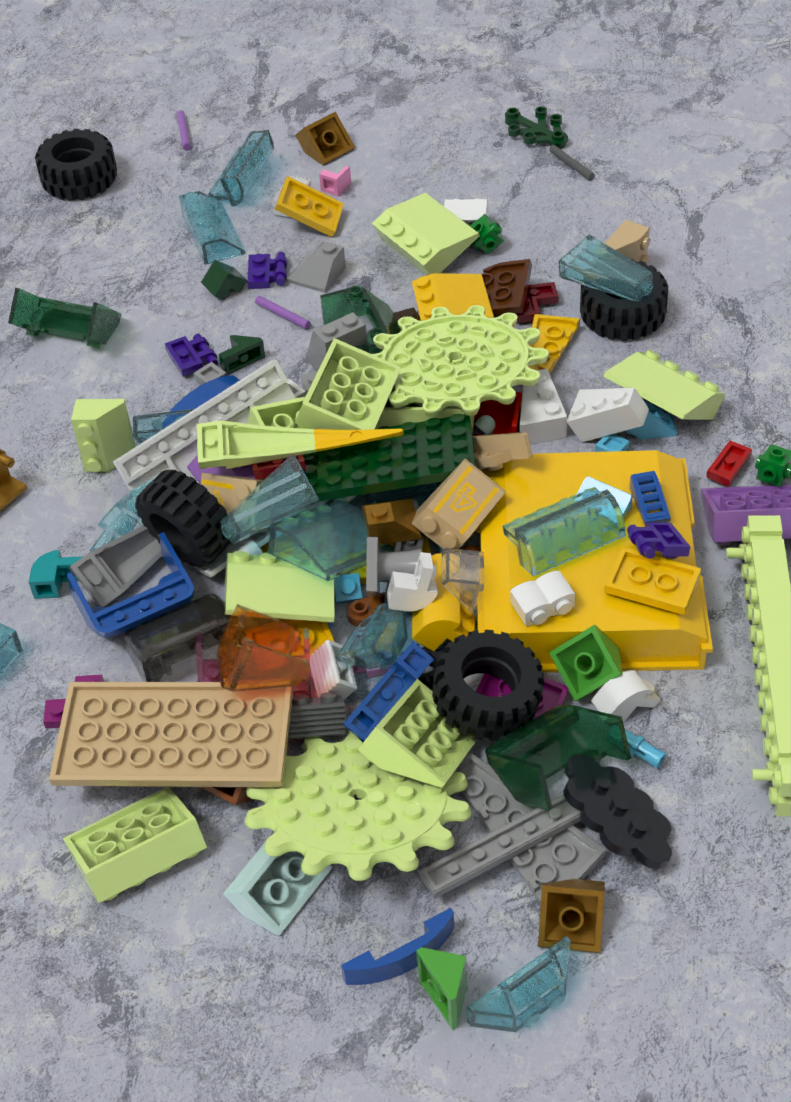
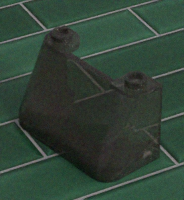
M206 594L201 598L127 630L123 636L125 649L143 682H160L165 673L167 676L173 674L172 664L216 645L220 647L222 652L227 650V647H231L235 654L248 649L244 625L238 615H225V601L217 594Z

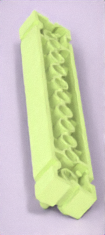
M780 515L748 516L747 526H742L741 532L744 544H739V548H726V558L744 560V564L741 566L742 580L747 582V584H744V600H749V604L746 607L747 621L752 622V626H749V641L754 642L755 647H752L751 657L752 663L757 664V669L754 671L755 686H760V691L757 692V707L763 710V714L760 715V730L766 734V738H763V754L768 755L769 762H766V769H752V780L771 781L773 787H769V803L775 806L776 816H791V584L784 539H782L783 530Z

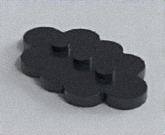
M573 754L570 756L564 767L565 774L569 780L563 789V794L566 801L572 807L580 810L583 824L590 830L599 833L603 845L614 854L621 856L633 854L641 864L648 868L661 869L665 867L672 856L671 847L666 841L672 828L668 819L662 813L653 809L654 805L651 797L644 791L635 788L632 778L625 771L613 766L602 767L594 758L588 755Z

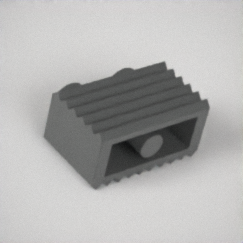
M333 692L322 693L320 697L309 698L308 695L303 694L293 696L288 734L289 740L346 735V727L343 726L345 722V703L342 696H337Z

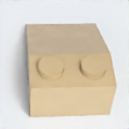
M625 220L593 256V267L601 265L605 261L609 260L612 262L614 259L620 258L621 260H627V258L634 259L636 262L643 261L648 264L649 255L647 253L651 242L649 227Z

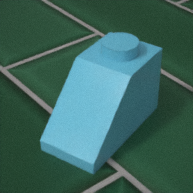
M644 398L642 399L649 408L644 425L625 431L629 435L633 434L640 440L671 437L678 434L674 417Z

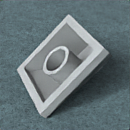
M324 241L306 254L287 277V282L326 293L346 268L344 247Z

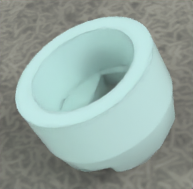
M488 415L481 416L474 423L486 435H490L495 428L494 419Z

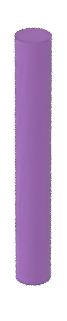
M179 110L177 112L182 146L184 150H189L191 145L185 113Z
M257 296L255 299L256 304L304 329H308L311 325L310 321L262 296Z

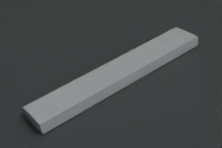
M563 794L419 870V877L433 898L436 899L582 821L580 810L572 807L566 801Z

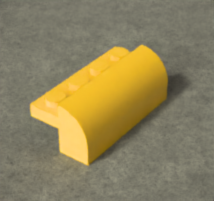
M439 553L431 556L433 565H436L435 581L438 591L436 598L425 608L412 611V639L432 651H435L447 638L454 642L456 637L462 634L468 636L469 632L475 631L474 576L469 571L460 569V558L458 556L448 553Z

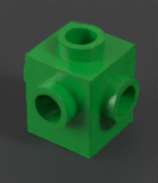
M486 214L470 225L480 235L472 243L476 249H482L485 253L489 254L504 242L501 226Z
M771 444L763 455L760 454L756 460L755 469H758L756 479L768 485L778 487L783 484L785 479H790L791 450Z

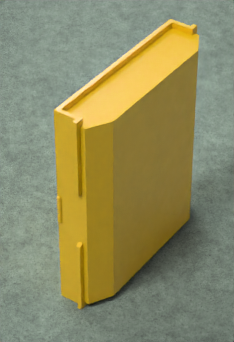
M658 450L536 453L529 459H514L503 463V468L488 471V468L481 470L503 488L505 494L475 530L481 536V560L479 562V580L477 581L479 633H484L485 630H494V633H508L510 638L514 640L518 638L523 641V646L525 648L529 647L535 653L534 659H539L543 673H560L549 652L593 625H596L619 648L622 671L704 670L706 655L713 652L703 577L700 575L685 615L604 593L606 581L621 548L625 547L638 551L636 545L628 538L627 528L630 525H636L637 527H645L633 498L632 509L619 525L573 505V501L587 476L631 494L629 489L631 475L655 471L671 517L668 523H672L690 545L688 557L678 556L676 559H670L662 556L659 551H655V556L697 567L691 530L695 521L685 458L679 459ZM660 510L648 511V514L660 512ZM560 571L575 593V606L564 615L559 614L548 617L540 625L525 626L510 602V590L524 582L535 581L549 572Z

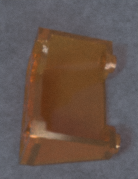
M237 604L220 641L216 655L221 688L237 692L297 686L300 682H305L310 672L307 659L303 657L296 659L291 656L292 652H297L301 644L302 638L298 636V627Z

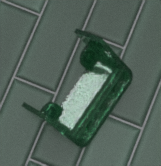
M352 286L320 295L324 325L353 312L357 317L368 316L374 328L366 334L367 344L355 346L358 349L370 354L380 353L383 350L377 348L374 344V336L381 333L397 334L402 331L390 306L363 287Z
M15 288L8 323L26 330L27 335L39 337L41 333L87 342L86 346L100 349L101 345H106L119 325L122 314L97 302L93 303V307L38 297L20 288Z
M569 704L559 705L548 710L485 749L487 762L514 799L522 804L547 811L553 809L546 779L562 770L569 757L573 754L588 755L598 763L605 756L626 761L631 759L622 716Z

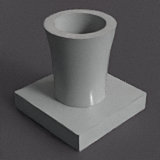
M367 537L366 592L368 595L380 596V582H390L393 571L414 574L422 549L403 552H380L381 544L378 537Z

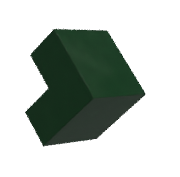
M214 260L201 283L215 297L224 300L231 289L241 292L248 280L234 267Z

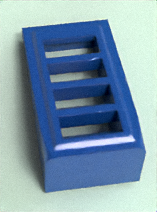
M649 471L631 475L629 489L644 525H646V522H669L671 517L656 472ZM660 510V512L648 514V511Z

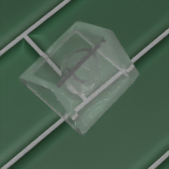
M445 548L442 550L441 583L475 617L480 614L484 589V552Z

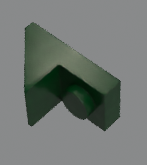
M230 335L231 348L219 353L221 369L226 372V375L265 358L263 340L258 337Z

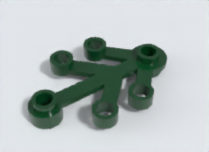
M539 106L535 109V117L538 120V124L521 116L517 108L507 109L505 123L509 125V136L517 137L523 135V142L528 145L550 143V146L556 145L560 149L566 146L568 135L561 131L562 116L560 114H552L550 116V125L553 126V131L546 127V107ZM518 124H522L527 128H520Z

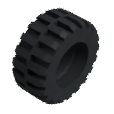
M73 129V131L65 130L60 134L56 133L50 139L44 140L35 154V162L42 187L50 195L56 196L58 199L63 200L67 198L74 201V199L84 200L86 197L92 198L97 193H103L106 187L109 188L117 176V166L111 142L103 134L101 135L97 131L92 132L90 129Z
M621 258L614 259L612 262L609 260L605 261L601 265L594 266L582 280L580 294L581 318L591 331L595 330L597 335L601 337L603 335L607 336L611 340L617 338L620 341H627V339H640L641 336L646 337L652 331L655 332L666 318L668 283L660 271L657 272L654 266H648L646 262H636L634 259L628 258L627 260H621Z
M173 469L162 471L136 498L135 509L144 527H147L149 533L159 541V544V534L164 532L179 560L184 563L187 562L190 566H197L198 568L209 566L234 539L235 527L232 524L231 517L226 513L227 510L218 502L214 495L207 491L205 486L200 485L196 479L186 476V473L177 472V470Z
M476 630L469 632L468 636L462 634L456 637L454 643L450 642L446 645L437 662L432 686L433 703L437 705V712L442 718L446 717L445 723L451 728L457 727L459 729L458 733L467 736V734L473 735L476 740L483 741V738H490V741H499L501 736L508 739L515 736L516 731L522 732L535 717L544 689L545 680L544 674L541 671L542 665L538 658L534 659L535 653L529 647L525 648L523 641L518 638L514 640L509 637L508 633L504 632L497 634L494 633V630H485L484 633H479ZM473 674H490L503 680L512 692L500 697L484 696L472 690L464 678Z

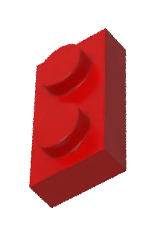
M730 440L707 470L706 478L729 487L750 459L752 449Z

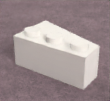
M548 369L537 370L540 373V379L536 385H523L520 433L526 432L528 434L530 444L566 438L567 415Z
M635 388L579 390L567 423L581 442L643 426L649 408Z

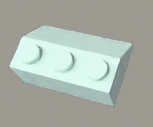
M264 843L223 895L243 916L273 934L280 936L333 867L328 865L318 875H307L301 869L304 859L302 853L290 851L276 857L269 856L264 852Z

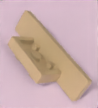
M526 432L473 436L475 464L480 471L488 468V471L503 468V463L514 459H529L533 456Z

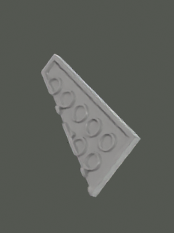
M471 752L465 756L454 771L465 775L468 787L461 792L490 833L544 805ZM572 825L509 860L541 904L542 884L570 879L583 880L606 856V849Z

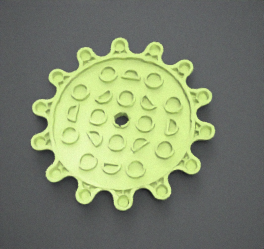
M480 305L469 307L461 315L451 314L446 307H436L431 311L432 316L428 320L419 321L412 317L400 318L398 320V326L402 330L400 333H381L375 335L373 342L377 348L383 351L372 355L401 367L392 388L394 392L389 395V401L393 407L402 408L409 403L418 402L423 404V410L427 416L435 417L442 409L457 406L466 415L473 416L478 413L481 402L496 400L502 404H511L516 396L515 390L512 389L513 386H534L538 383L540 373L529 368V366L545 363L549 352L544 348H533L529 345L539 340L540 330L537 328L522 330L513 328L518 319L514 313H504L496 318H488L484 315L485 308Z
M349 730L342 742L328 743L320 737L305 738L302 745L303 754L299 756L286 755L283 787H247L246 794L248 797L261 800L265 804L247 812L245 825L251 829L269 828L275 832L267 838L264 845V852L269 856L276 857L290 851L302 853L304 859L301 869L307 875H318L328 865L336 863L346 866L349 876L356 881L369 879L372 875L373 866L379 862H390L399 870L410 872L417 869L419 865V860L415 854L418 848L430 846L439 850H448L453 847L454 837L443 825L449 821H466L471 817V809L467 802L450 797L456 792L464 791L468 787V781L463 773L454 772L446 784L440 788L380 769L358 751L363 742ZM354 795H357V798H361V800H355Z

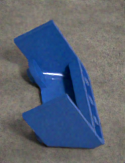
M164 532L159 534L161 554L171 573L162 577L157 586L110 607L96 606L90 608L72 572L67 574L71 595L87 626L99 636L104 638L116 636L185 605L193 599L194 585Z

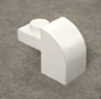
M420 552L414 574L392 572L387 590L389 609L417 611L434 601L438 591L435 581L436 565H433L431 553Z
M630 670L606 682L591 701L606 721L625 722L637 706L655 708L660 702V698L654 692L655 688L650 682L641 679L635 670Z

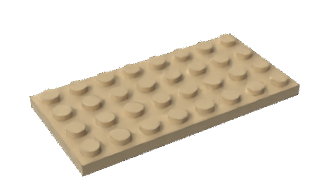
M69 682L49 776L51 786L283 787L293 684L292 682Z

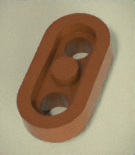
M382 592L380 596H368L351 602L347 607V617L352 625L363 627L390 619L398 613V610L388 611L384 608L386 592Z

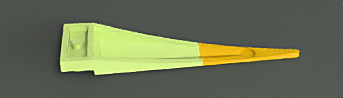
M229 421L197 424L198 464L200 469L226 466V469L402 436L404 431L403 429H303Z

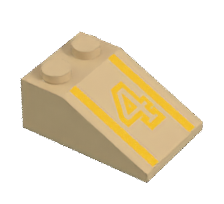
M465 458L417 509L411 524L446 552L454 554L505 494V490Z
M202 473L201 485L205 486L207 491L214 495L218 502L227 510L226 513L231 517L235 531L250 533L268 531L272 480Z

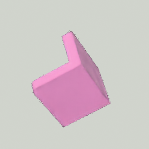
M345 166L338 174L323 169L319 173L321 191L339 196L351 184L350 167Z

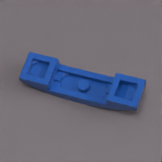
M234 375L222 376L195 388L169 411L161 422L162 426L168 427L237 383L240 379Z
M412 641L343 723V726L364 742L434 658Z
M449 908L424 921V935L374 960L370 951H367L342 964V975L346 985L382 982L400 976L417 967L416 950L421 947L439 950L455 928L453 910Z

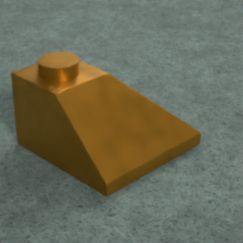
M336 111L304 127L295 135L305 154L321 165L355 148Z
M412 499L361 505L367 537H378L381 545L421 539L420 530L411 524L416 514Z
M570 879L542 884L538 947L600 953L605 882Z

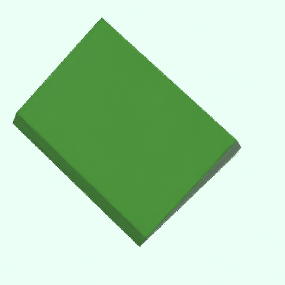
M596 625L591 626L549 652L575 701L602 687L610 679L623 674L619 648Z
M421 947L416 950L419 982L450 1028L454 1030L459 1024L467 990L466 956Z

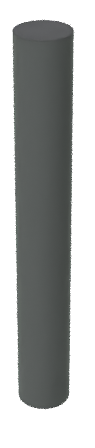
M556 145L550 147L549 151L589 181L594 179L595 174Z

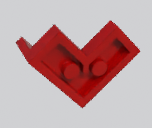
M516 392L515 399L511 404H502L496 400L481 402L478 413L474 415V423L481 416L488 415L495 421L493 435L519 433L522 392Z

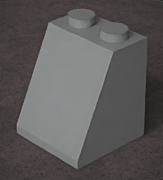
M354 312L313 330L306 360L316 371L319 370L334 338L368 352L366 325Z

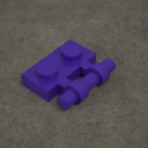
M282 251L278 252L275 259H271L270 254L249 255L248 289L270 288V282H276L279 286L284 285L287 279V271L285 269L287 267V258L285 253Z
M195 334L191 341L184 336L165 343L166 351L182 377L193 374L204 367V362L207 364L213 362L215 365L219 363L215 351L209 348V342L201 334Z
M646 522L645 527L630 525L627 528L630 541L636 545L638 552L648 559L655 556V551H659L662 556L670 559H676L678 556H689L690 545L672 523Z

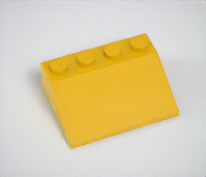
M432 273L412 281L421 321L430 319L432 316L431 311L436 307H446L451 314L461 315L474 305L483 306L485 308L484 315L488 318H494L482 274Z

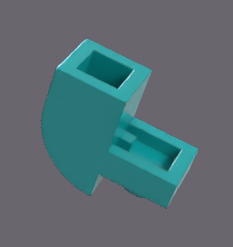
M60 550L50 551L40 556L33 563L29 577V585L34 599L60 598L62 582H68L67 574L72 572L70 566L82 557H62Z

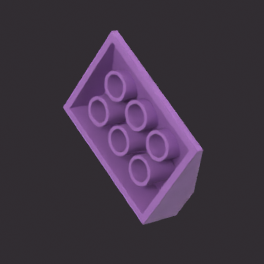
M782 484L780 487L761 485L701 488L706 521L713 542L729 545L732 541H742V526H747L748 516L780 515L783 530L782 539H791V484Z

